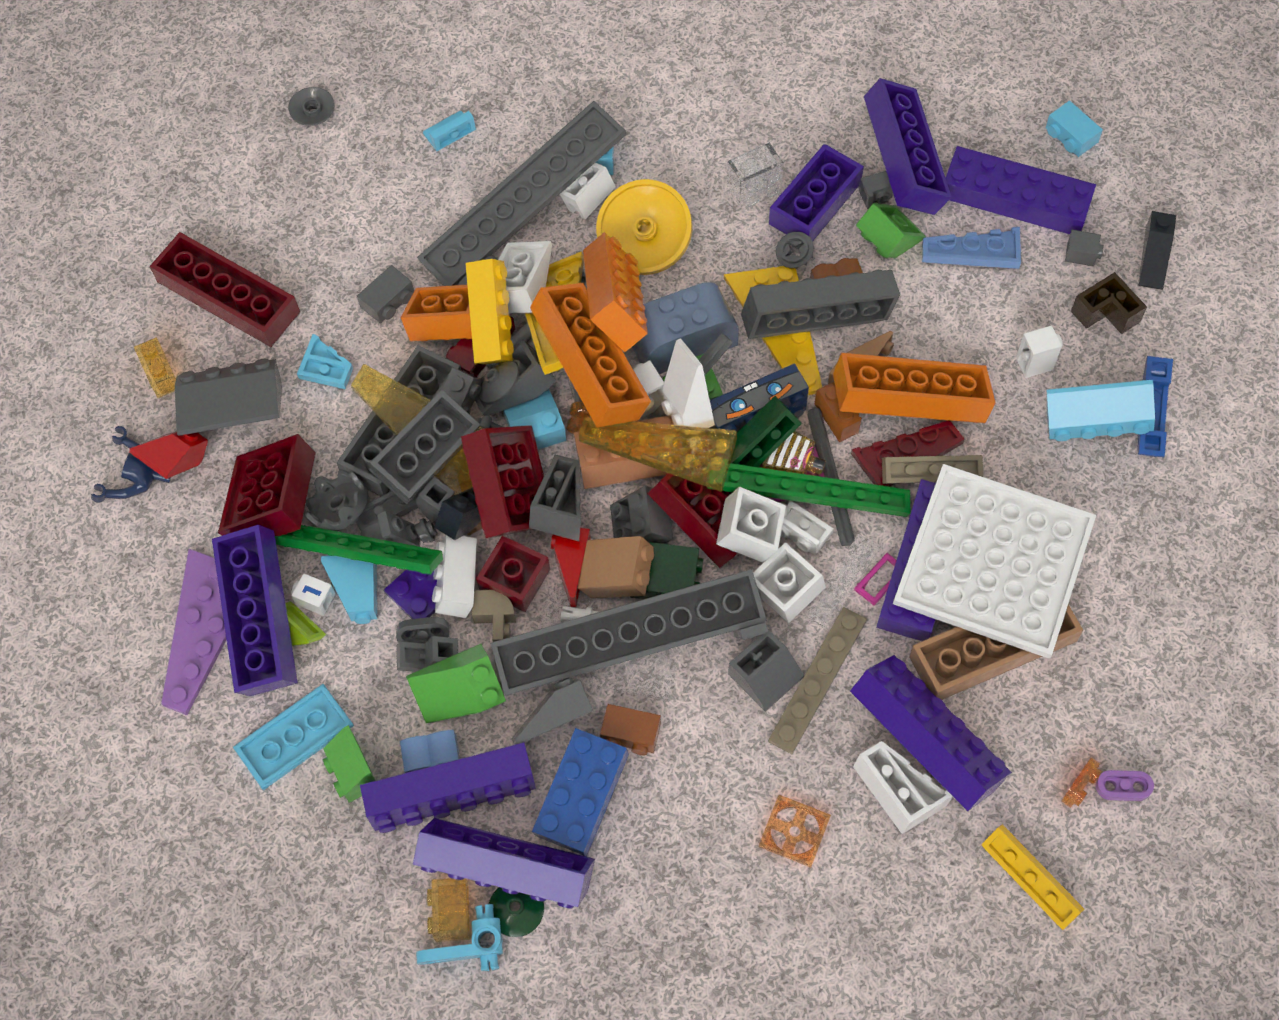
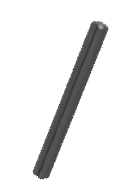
M819 408L808 410L807 417L816 451L820 459L826 460L822 469L824 476L839 479L821 410ZM831 506L841 545L850 546L854 544L855 537L847 509Z

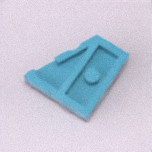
M312 334L297 376L302 380L346 389L353 366L347 359L339 356L337 351L331 346L325 345L317 335Z

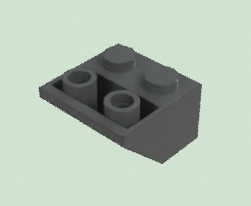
M645 485L610 505L614 538L641 536L647 542L661 544L673 540L671 518L647 494L652 487Z
M769 629L767 633L760 635L729 663L728 675L765 712L804 677L803 672L788 648Z

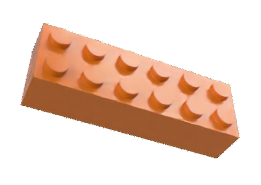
M604 232L583 250L590 320L626 352L648 334L647 319L644 312L645 306L643 305L644 297L641 293L642 285L637 268L638 261L631 253L627 254L621 249L622 245L614 236L610 238Z
M576 283L541 287L530 309L596 427L638 421L651 403V400L621 348L590 320L588 294L584 284Z
M841 353L833 372L839 410L842 412L986 423L996 404L986 365Z

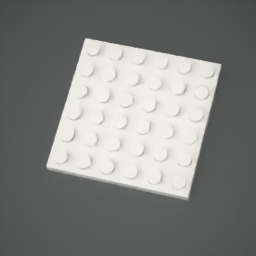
M943 464L893 604L1050 659L1096 515Z

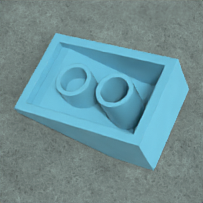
M549 389L535 399L503 410L508 427L532 425L538 450L567 441L563 421Z

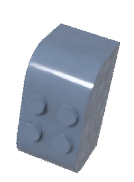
M706 282L643 304L645 306L644 312L647 319L648 334L633 345L632 348L639 363H646L650 360L658 374L668 371L676 340L682 339L696 357L704 354L720 334L726 335L732 341V345L728 349L738 346L739 327L719 286L715 283Z

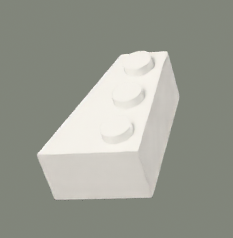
M881 741L861 753L853 767L899 831L904 834L945 808L953 796L947 790L944 791L931 781L932 778L928 775H922L910 766L908 760Z

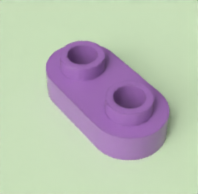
M1108 770L1103 772L1096 781L1097 793L1106 800L1143 801L1154 790L1152 778L1142 771ZM1105 783H1112L1115 789L1113 791L1108 790L1105 787ZM1139 783L1142 786V791H1136L1133 788V784Z

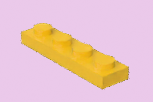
M1003 824L981 844L1062 930L1085 910Z

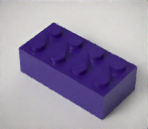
M824 143L771 205L769 225L784 234L791 232L805 233L813 242L859 187L864 166Z

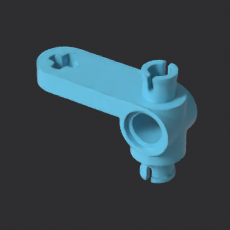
M493 904L485 905V913L482 905L475 906L477 920L471 922L472 944L417 951V964L426 965L480 958L481 971H489V962L492 971L498 970L497 955L503 954V940L500 918H494ZM486 933H491L495 937L494 944L489 948L480 946V939Z

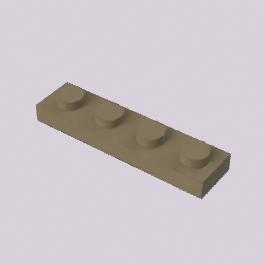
M982 455L882 458L883 484L920 483L921 479L937 482L943 464L983 477Z

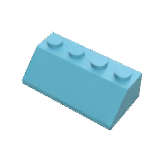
M1153 380L1046 390L1049 439L1067 441L1070 438L1082 437L1083 439H1092L1103 435L1117 437L1126 433L1146 434L1149 431H1154Z

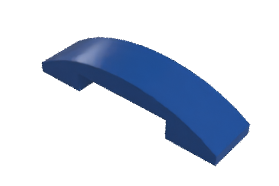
M1153 356L1146 357L1143 380H1153L1155 424L1154 431L1138 434V455L1165 457L1167 436L1165 423L1173 359Z

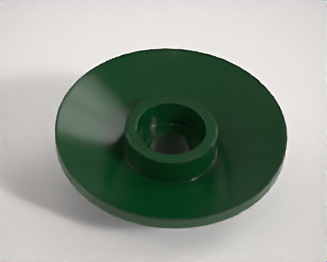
M498 887L489 900V904H493L494 918H500L501 934L509 937H521L531 933L538 927L544 915V901L533 900L528 894L520 892L518 894H510L504 892L501 887ZM512 903H520V909L512 911L510 909Z

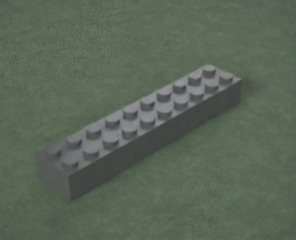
M750 569L491 642L490 644L506 696L763 623L767 620L753 570Z

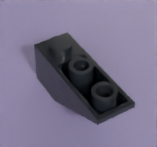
M473 487L442 501L434 528L456 540L470 533L480 523L481 518L475 501Z

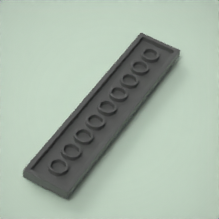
M595 101L591 102L417 257L418 260L443 286L458 285L467 275V262L484 260L496 252L627 135L626 130Z

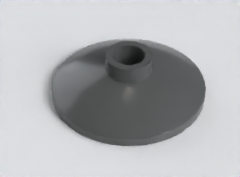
M308 87L299 90L292 96L289 101L288 110L295 122L301 125L313 126L325 122L332 115L335 103L332 95L325 89Z
M506 361L490 369L481 384L480 399L486 404H493L505 398L517 383L520 373L518 365L513 361Z

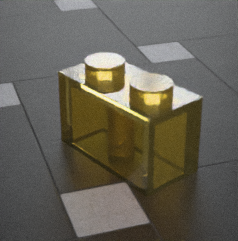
M155 337L134 346L135 352L157 398L174 392L176 376L158 338Z
M449 878L432 880V889H427L428 906H432V917H428L427 920L428 934H433L435 942L470 940L469 883L467 879L456 880Z

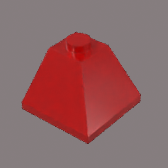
M177 431L134 446L130 448L129 453L165 479H168L199 466L203 460L208 439L200 435L199 432L177 435Z

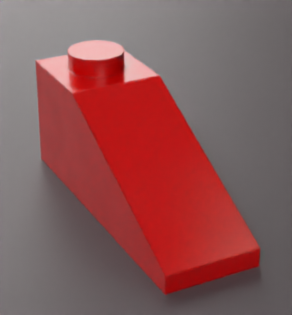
M581 527L579 541L554 534L551 538V549L555 551V560L569 605L574 608L577 607L580 593L578 584L587 540H591L590 529Z

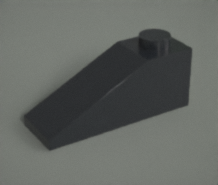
M1156 211L1151 212L1145 229L1138 286L1163 290L1174 238L1176 215Z

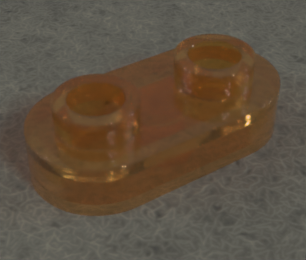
M1091 757L1061 802L1070 808L1073 804L1079 807L1087 795V792L1083 790L1089 782L1093 785L1102 773L1098 769L1101 763Z

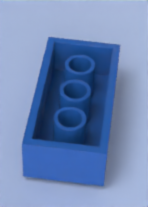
M575 728L533 827V834L536 837L587 857L628 759L629 753L627 748Z

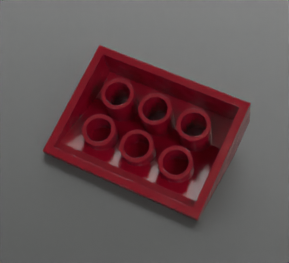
M532 425L485 428L461 436L463 452L466 456L469 477L472 481L485 539L534 530L529 528L530 506L544 478V473Z
M299 434L236 456L218 530L221 536L256 525L273 530L275 536H281L301 528L316 452Z
M705 436L647 494L721 568L737 554L735 551L716 544L725 499L733 492L708 489L707 475L710 460L730 462Z

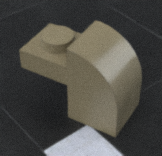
M474 590V604L472 607L474 624L493 623V642L511 637L510 623H516V616L511 601L494 590Z

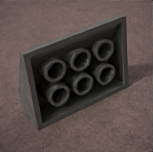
M263 358L254 363H235L226 368L211 367L202 372L194 373L193 371H187L178 375L175 382L177 435L280 418L282 382L276 359L269 360Z

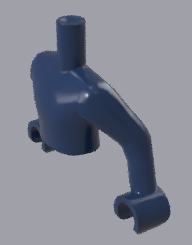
M115 427V431L123 435L122 437L112 436V441L116 445L123 444L129 449L139 445L127 437V431L124 427ZM128 453L121 478L128 479L134 484L122 489H105L102 484H95L94 489L102 492V494H91V499L96 503H100L105 498H130L146 492L154 479L170 483V478L165 479L131 453Z

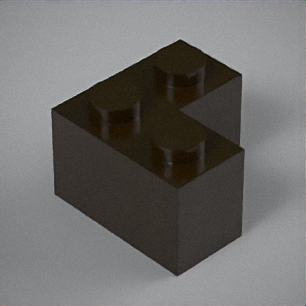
M1114 272L1078 294L1071 312L1086 329L1106 317L1123 334L1141 322L1147 306Z

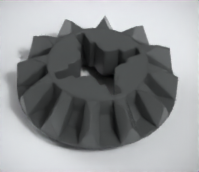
M791 232L783 236L778 242L776 257L779 263L786 268L798 270L802 265L807 266V262L810 258H813L815 248L808 235L802 232ZM790 245L799 249L800 256L792 254Z

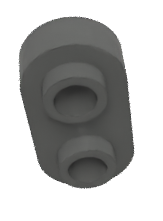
M441 617L404 620L396 628L398 643L401 641L425 644L432 636L449 637V623Z

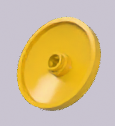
M650 179L631 181L614 190L601 206L596 223L597 238L604 232L610 238L614 236L622 245L621 249L627 254L631 253L637 259V268L640 275L656 274L673 266L687 250L693 228L691 213L683 197L671 186Z

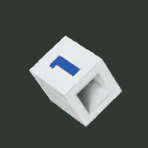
M303 574L300 581L297 580L293 585L291 596L296 605L324 616L336 593L331 584Z

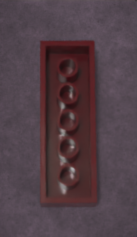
M181 232L175 236L149 266L159 284L269 347L274 345L300 313L295 296Z

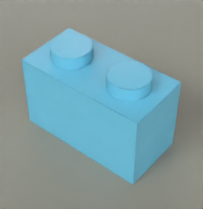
M1070 100L1051 113L1046 124L1048 134L1052 138L1060 140L1068 152L1074 153L1078 157L1099 143L1103 131L1101 127Z

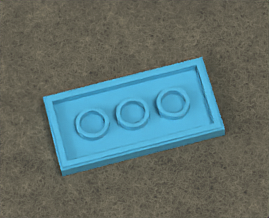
M322 684L233 746V748L262 790H265L324 748L344 727L349 725L352 728L354 725L325 685Z

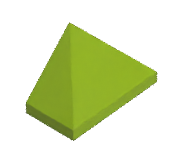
M291 601L285 603L292 646L309 644L322 639L326 635Z

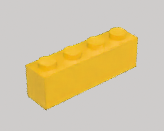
M486 259L467 262L466 274L474 363L493 364L513 361L514 346L510 334L512 322L508 312L509 293L506 289L507 269L504 261Z

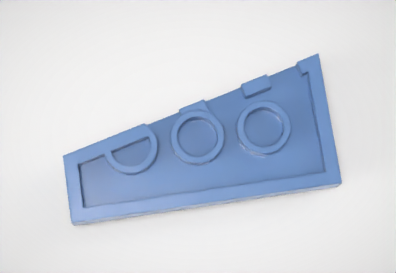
M1012 227L1011 231L1006 232L995 229L990 230L989 234L977 235L976 232H969L963 237H956L952 234L923 238L922 262L1019 269L1021 264L1020 227Z

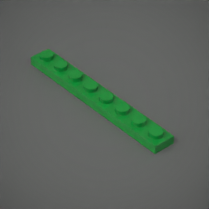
M712 460L708 464V489L734 492L738 487H742L770 498L908 517L911 513L910 490Z
M301 525V528L294 532L275 536L276 545L370 562L376 565L391 566L397 569L417 571L423 574H432L443 561L441 550Z

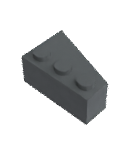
M554 455L530 506L529 528L579 541L581 527L579 460Z

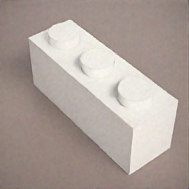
M445 535L442 542L437 543L435 550L442 551L443 561L434 570V579L437 580V586H435L432 595V602H436L435 613L466 618L474 604L477 538L462 536L454 540Z

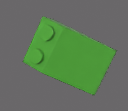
M482 644L406 676L425 723L480 713L506 701Z

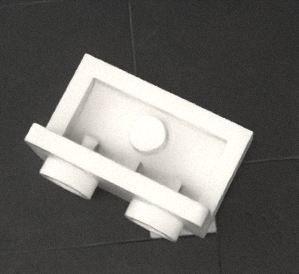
M790 501L785 508L781 537H788L802 551L816 555L832 535L834 528Z

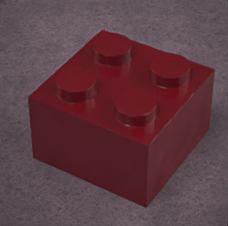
M502 535L476 578L479 590H494L506 596L514 608L526 612L550 571L549 559L547 556Z

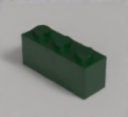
M774 396L720 450L732 464L759 467L802 422L777 396Z

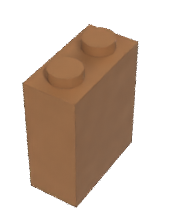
M641 536L587 540L578 589L591 599L645 596L649 583L651 561L654 558V547Z

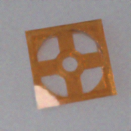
M778 795L759 847L811 868L831 815ZM793 807L797 809L793 821L787 823L776 818L777 814L784 809ZM807 814L812 815L816 819L819 827L818 834L805 829L804 822ZM791 827H798L800 829V834L797 837L790 835L789 830ZM771 829L784 833L786 840L782 849L773 841ZM804 841L814 845L804 853L792 854L797 842Z

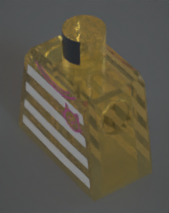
M794 431L763 462L762 468L806 474L808 470L822 475L826 460L813 456L815 450V442Z

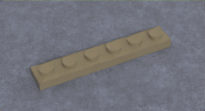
M845 607L842 608L768 739L769 743L791 755L794 753L867 621L865 617Z

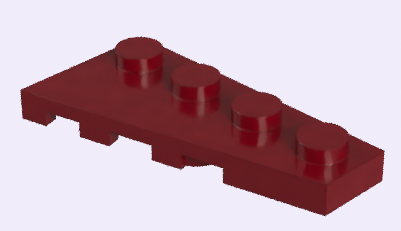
M948 420L921 428L918 432L907 435L904 433L898 435L892 440L885 442L881 440L865 448L857 447L851 449V455L874 485L890 487L895 483L883 484L882 458L943 456L962 445L965 439L953 423Z

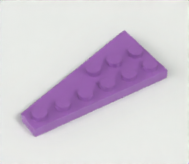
M191 549L188 550L161 702L164 707L184 715H188L226 642L215 559Z

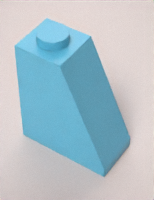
M321 556L324 569L350 620L355 621L357 624H368L371 620L377 619V565L338 556Z

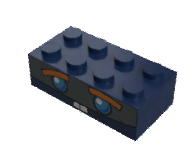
M794 363L710 400L715 425L705 430L715 447L720 449L774 396H777L799 418L804 414L807 407L809 386Z

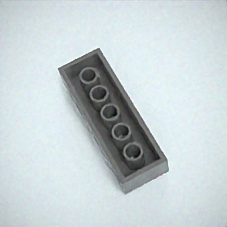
M880 269L860 274L854 272L844 276L830 275L820 279L806 278L796 282L783 281L772 285L759 284L750 287L741 317L748 339L875 323L889 319L901 294L893 271H882Z
M417 345L336 462L339 470L348 473L353 471L369 491L379 496L388 493L390 489L369 471L370 462L443 389L452 367L461 369V366Z

